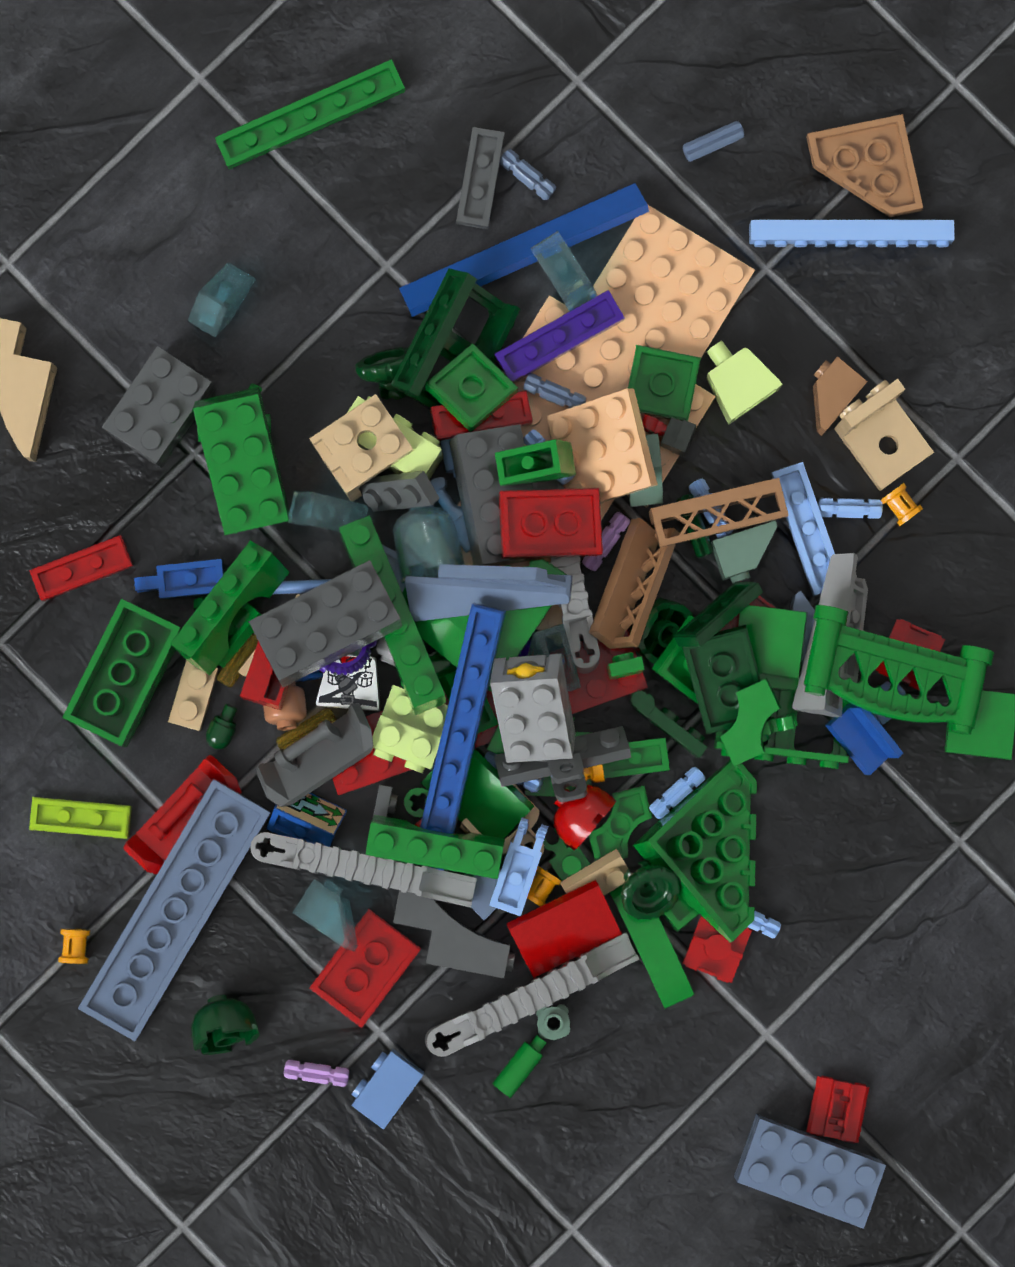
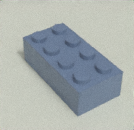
M756 1114L734 1178L740 1184L864 1229L886 1164L880 1159Z

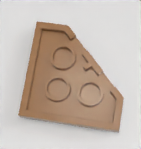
M903 114L807 134L806 138L812 166L815 170L888 217L922 211L923 204Z

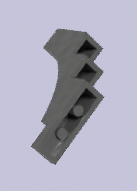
M379 785L373 817L374 815L388 817L389 814H395L398 795L393 794L394 787ZM399 890L393 923L432 930L426 964L504 978L505 971L512 972L516 953L509 951V943L491 939L466 927L451 916L436 900L416 896L415 893H401V890Z

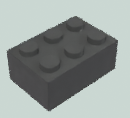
M157 346L102 428L162 469L195 420L193 412L194 402L210 398L216 388L211 381Z

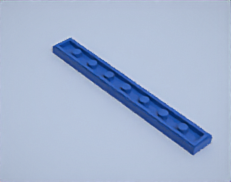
M636 183L402 286L399 290L411 316H416L429 309L449 268L471 274L477 279L475 283L483 286L649 212L648 204Z
M476 603L471 605L420 825L421 828L442 833H455L493 663L506 614L504 610Z

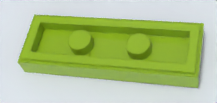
M32 797L29 830L129 839L132 806Z

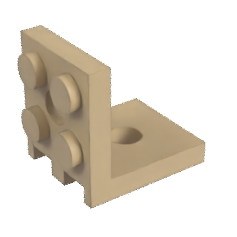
M896 379L891 384L884 380L865 396L867 398L866 402L862 403L858 399L850 404L839 415L842 420L834 428L879 491L934 453L896 401L905 390L899 379ZM884 437L892 438L897 446L895 453L884 454L879 448L880 440Z
M376 394L309 438L351 503L362 496L359 490L360 486L414 451ZM371 432L376 436L377 442L372 449L364 450L358 446V438L362 433Z

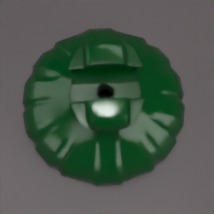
M409 348L387 349L368 355L356 363V373L365 381L378 383L380 388L378 395L382 399L393 397L394 400H400L406 395L390 385Z
M647 860L638 862L641 868L636 872L631 873L628 869L624 874L625 882L622 887L621 899L623 908L629 915L638 920H651L652 918L660 917L674 907L679 898L681 887L679 879L673 871L662 865H652Z

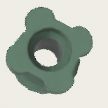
M559 1004L557 1007H543L536 1011L538 1034L540 1037L557 1040L570 1033L569 1010L564 1004ZM551 1017H556L560 1020V1024L556 1028H551L547 1025L548 1020Z

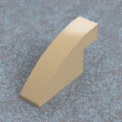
M0 318V412L8 432L23 457L29 461L36 462L57 367L52 362L21 356L27 328L21 322Z

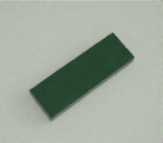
M735 582L675 634L674 639L678 647H702L763 593L759 583Z

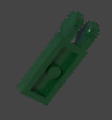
M643 690L632 693L630 703L633 709L635 708L639 714L699 759L708 748L703 744V741L706 739L692 727H689L687 731L676 723L679 717L666 707H663L661 711L657 709L654 697L650 694L647 695Z

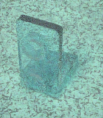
M294 491L288 523L340 532L339 527L366 517L368 506L315 492Z

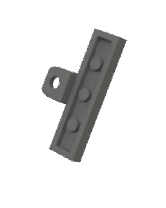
M623 726L576 736L573 759L507 763L505 753L494 755L501 787L550 776L555 797L560 802L584 798L587 795L584 768L631 758L630 747ZM569 786L576 787L574 791H565V788Z

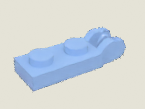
M521 818L514 841L510 842L489 906L521 916L542 855L540 850L549 827L541 824V827L538 828L533 849L522 846L523 836L526 835L529 826V820Z

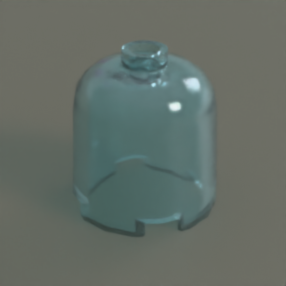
M429 506L409 508L410 511L404 513L396 520L393 527V538L401 583H405L406 576L438 578L439 564L465 565L452 516L447 511Z

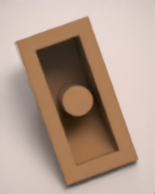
M836 357L832 363L826 360L814 374L818 378L813 385L817 432L821 436L868 382L839 357Z

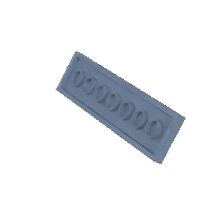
M213 779L78 1007L79 1010L131 1040L136 1041L248 852L253 838L258 835L271 813L269 810Z

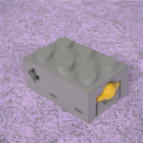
M550 654L547 658L546 655L509 657V660H506V658H495L490 685L506 762L573 759L576 732L561 654Z

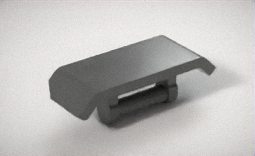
M359 703L350 704L347 713L333 723L324 720L318 724L316 729L286 749H280L274 753L276 759L274 762L259 764L256 773L264 793L270 801L279 807L292 805L371 753L374 746L372 731Z

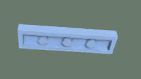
M801 462L771 473L772 479H780L789 515L786 517L814 597L822 593L830 558L835 553L805 466Z

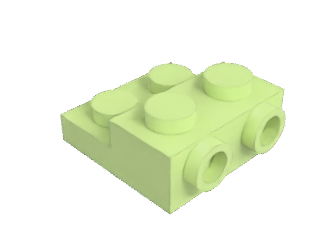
M393 685L372 736L373 748L375 749L373 755L392 762L394 756L406 760L404 767L422 774L425 768L432 770L436 761L448 705L442 704L415 715L405 689Z

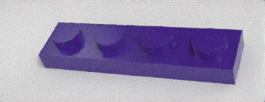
M607 290L497 352L495 358L505 375L514 383L624 321L625 317L610 291Z

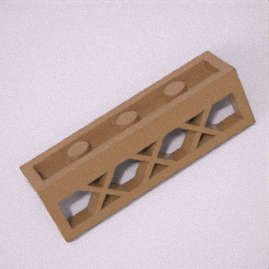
M779 478L654 507L648 512L651 525L654 524L660 548L789 516ZM775 495L779 511L766 514L755 506L761 498ZM741 504L749 509L744 519L737 522L723 515L728 506ZM722 508L720 513L716 511V509ZM707 511L717 517L711 528L704 530L691 523L696 514ZM752 511L759 515L758 517L749 518ZM677 519L685 524L679 536L665 539L662 522ZM720 519L728 523L725 525L717 526ZM688 527L695 530V532L684 534Z
M641 518L631 519L595 614L594 623L589 630L591 635L609 649L639 646L676 545L661 547L655 552L658 545L656 531ZM675 528L663 529L665 539L679 536L680 534ZM655 567L652 575L645 580L646 574ZM644 595L642 603L634 609L636 602ZM634 624L630 636L624 637L625 631Z

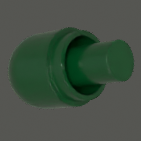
M225 704L221 716L215 715L214 719L211 720L206 732V741L212 748L223 749L230 744L236 731V723L233 722L237 711L236 707Z

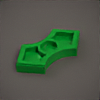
M768 678L736 692L739 703L737 719L733 726L720 736L734 766L765 752L763 743L764 726L768 718L781 709Z
M645 786L612 793L616 803L612 807L609 818L600 828L592 831L589 835L595 861L615 849L618 850L623 859L628 858V840L631 833L640 823L652 818Z

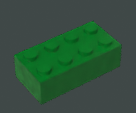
M259 387L195 401L193 412L224 535L289 521L290 511Z
M121 599L62 718L121 747H128L175 652L170 643L182 628Z

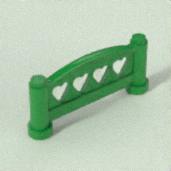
M826 605L815 606L813 620L817 622L803 684L806 686L805 693L824 696L825 690H830L849 703L880 716L909 722H950L952 725L951 731L971 735L972 729H975L987 666H992L993 651L976 646L962 645L960 656H953L847 627L848 611ZM853 653L861 672V680L858 683L853 682L851 678L843 680L838 674L839 668ZM883 661L891 682V686L887 691H884L880 685L873 688L868 683L870 674ZM912 669L920 689V694L916 699L912 698L909 693L900 695L897 690L898 684ZM941 677L949 698L946 706H942L938 701L930 703L927 700V692Z

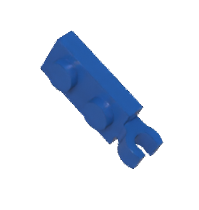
M216 559L156 566L157 576L134 578L135 591L141 593L159 590L160 599L209 594L224 575L223 560Z

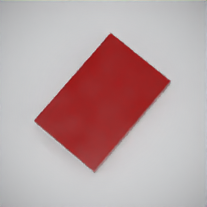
M599 488L510 490L499 492L502 559L601 556L603 554Z
M596 880L506 923L533 978L622 935Z
M369 908L309 989L362 1028L422 948Z

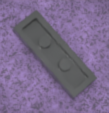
M477 127L472 128L456 224L482 229L489 228L505 132Z
M424 471L375 476L359 487L365 503L373 512L432 506L440 499Z

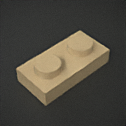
M186 660L168 720L169 723L197 731L202 730L219 668H215L212 674L208 675Z
M615 849L561 881L560 884L567 894L596 880L603 895H606L624 884V874L628 867L618 850Z

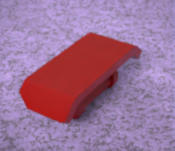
M208 755L201 762L198 768L123 846V849L147 872L158 874L213 779L241 794L242 791L236 777L212 755Z

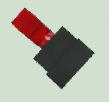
M644 414L642 418L644 431L663 437L661 447L685 457L695 434L696 424L671 417L667 425L652 416Z

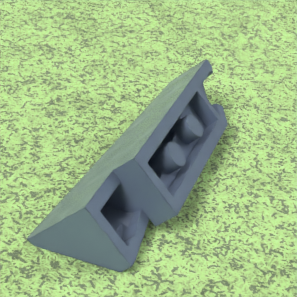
M439 564L438 578L406 576L405 585L409 610L413 620L417 622L467 616L470 614L473 603L504 611L567 604L571 599L573 577L571 575L547 574L546 569L537 567Z

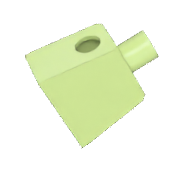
M720 341L707 351V354L717 367L707 374L706 379L713 394L716 396L715 398L728 424H731L770 397L783 385L746 347L732 355L724 342Z

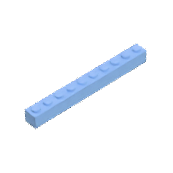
M751 220L749 224V244H754L755 247H766L767 244H775V247H786L787 244H795V247H806L807 244H815V247H827V244H835V247H847V244H855L856 247H867L868 244H876V247H887L888 244H896V247H908V244H916V247H928V244H936V247H948L954 241V220Z

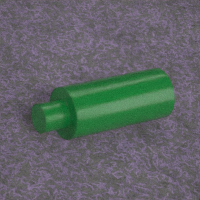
M538 1035L534 1037L530 1044L524 1041L492 1084L506 1096L512 1098L543 1058L540 1051L547 1042Z

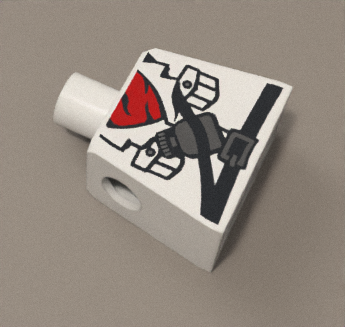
M359 649L334 662L347 663L354 660L359 655ZM370 657L367 660V664L363 665L364 667L359 669L358 672L354 671L353 674L337 675L335 672L332 674L331 671H326L323 674L316 705L319 707L349 709L350 704L359 703L362 710L380 711L377 659Z

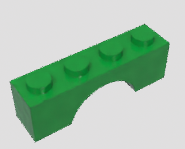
M250 540L170 645L189 663L206 674L211 675L230 650L228 632L236 613L244 604L254 598H270L289 574V571L273 553Z
M374 815L370 824L365 855L498 879L505 839L477 833L449 834L415 826L407 820Z

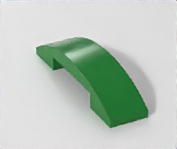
M623 885L611 891L610 894L664 1009L693 996L694 992L659 917L652 918L651 920H638L623 908L621 899Z

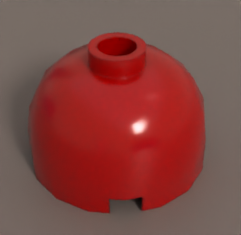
M587 785V795L584 798L567 802L556 800L554 804L559 808L556 810L553 818L557 834L575 851L596 828L601 819L606 816L616 803V800L604 790L592 785Z

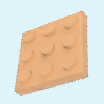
M627 388L546 416L552 440L557 439L571 442L576 475L567 484L563 485L564 489L599 488L600 503L658 485L634 388Z

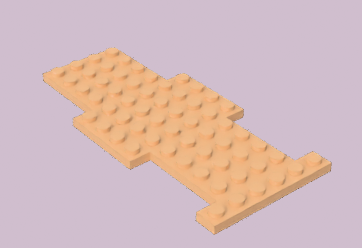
M648 205L649 212L634 219L582 303L584 304L609 290L625 317L624 321L532 373L542 377L544 382L547 379L570 389V393L574 394L577 392L584 395L586 402L628 388L636 345L702 358L755 272V269ZM549 295L524 337L573 309ZM527 376L514 382L518 387V392L525 391L523 386ZM695 384L688 422L696 424V428L716 397ZM527 392L533 423L532 425L521 426L523 438L531 430H537L545 441H550L552 438L546 416L566 410L569 406L564 405L562 407L539 397L540 394L538 393L534 395ZM652 416L667 425L669 424L670 419ZM658 436L663 483L680 455L661 447L663 437ZM615 499L600 503L601 521ZM414 515L396 542L397 545L438 570L439 564L473 565L471 551L465 553L462 547L457 548L445 530V526L440 532ZM550 557L543 558L550 563ZM532 560L506 565H510V567L529 566V562ZM552 605L536 630L563 646L566 638L562 623V609L559 608V605Z

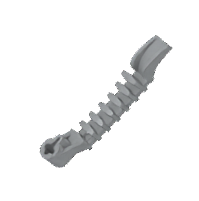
M557 479L532 483L534 490L564 489ZM580 556L550 557L552 565L573 577L570 602L559 604V608L562 609L563 613L562 623L570 664L575 671L587 674L597 668L600 651L597 638L589 633L594 622L592 611L588 605V592L585 591L584 574L581 573ZM580 639L583 641L584 650H586L587 654H593L590 656L589 663H583L582 658L576 659V657L580 656Z
M268 832L256 835L250 847L253 857L266 864L296 870L305 869L315 874L319 872L333 878L337 876L345 878L347 881L353 882L355 880L364 882L366 885H379L384 889L401 890V893H415L416 896L470 908L477 882L475 877L360 854L354 850H341V848L335 846L333 848L327 847L317 842L313 844L303 839ZM270 840L271 845L285 850V853L268 852L267 857H265L266 854L261 850V845L268 844Z
M627 932L577 956L575 961L561 964L562 968L558 970L548 971L547 975L542 978H534L530 984L524 987H516L512 993L502 994L498 996L497 1000L491 1003L486 1002L482 1004L481 1008L473 1012L469 1010L430 1028L425 1035L427 1049L436 1056H448L468 1045L485 1039V1036L493 1032L501 1031V1028L509 1024L517 1023L519 1019L527 1015L535 1014V1011L543 1007L553 1005L552 1003L559 999L569 997V994L575 991L585 989L587 985L594 984L615 971L639 960ZM458 1031L456 1035L450 1037L445 1042V1049L442 1050L439 1046L433 1047L432 1043L436 1041V1033L439 1032L441 1035L447 1036Z

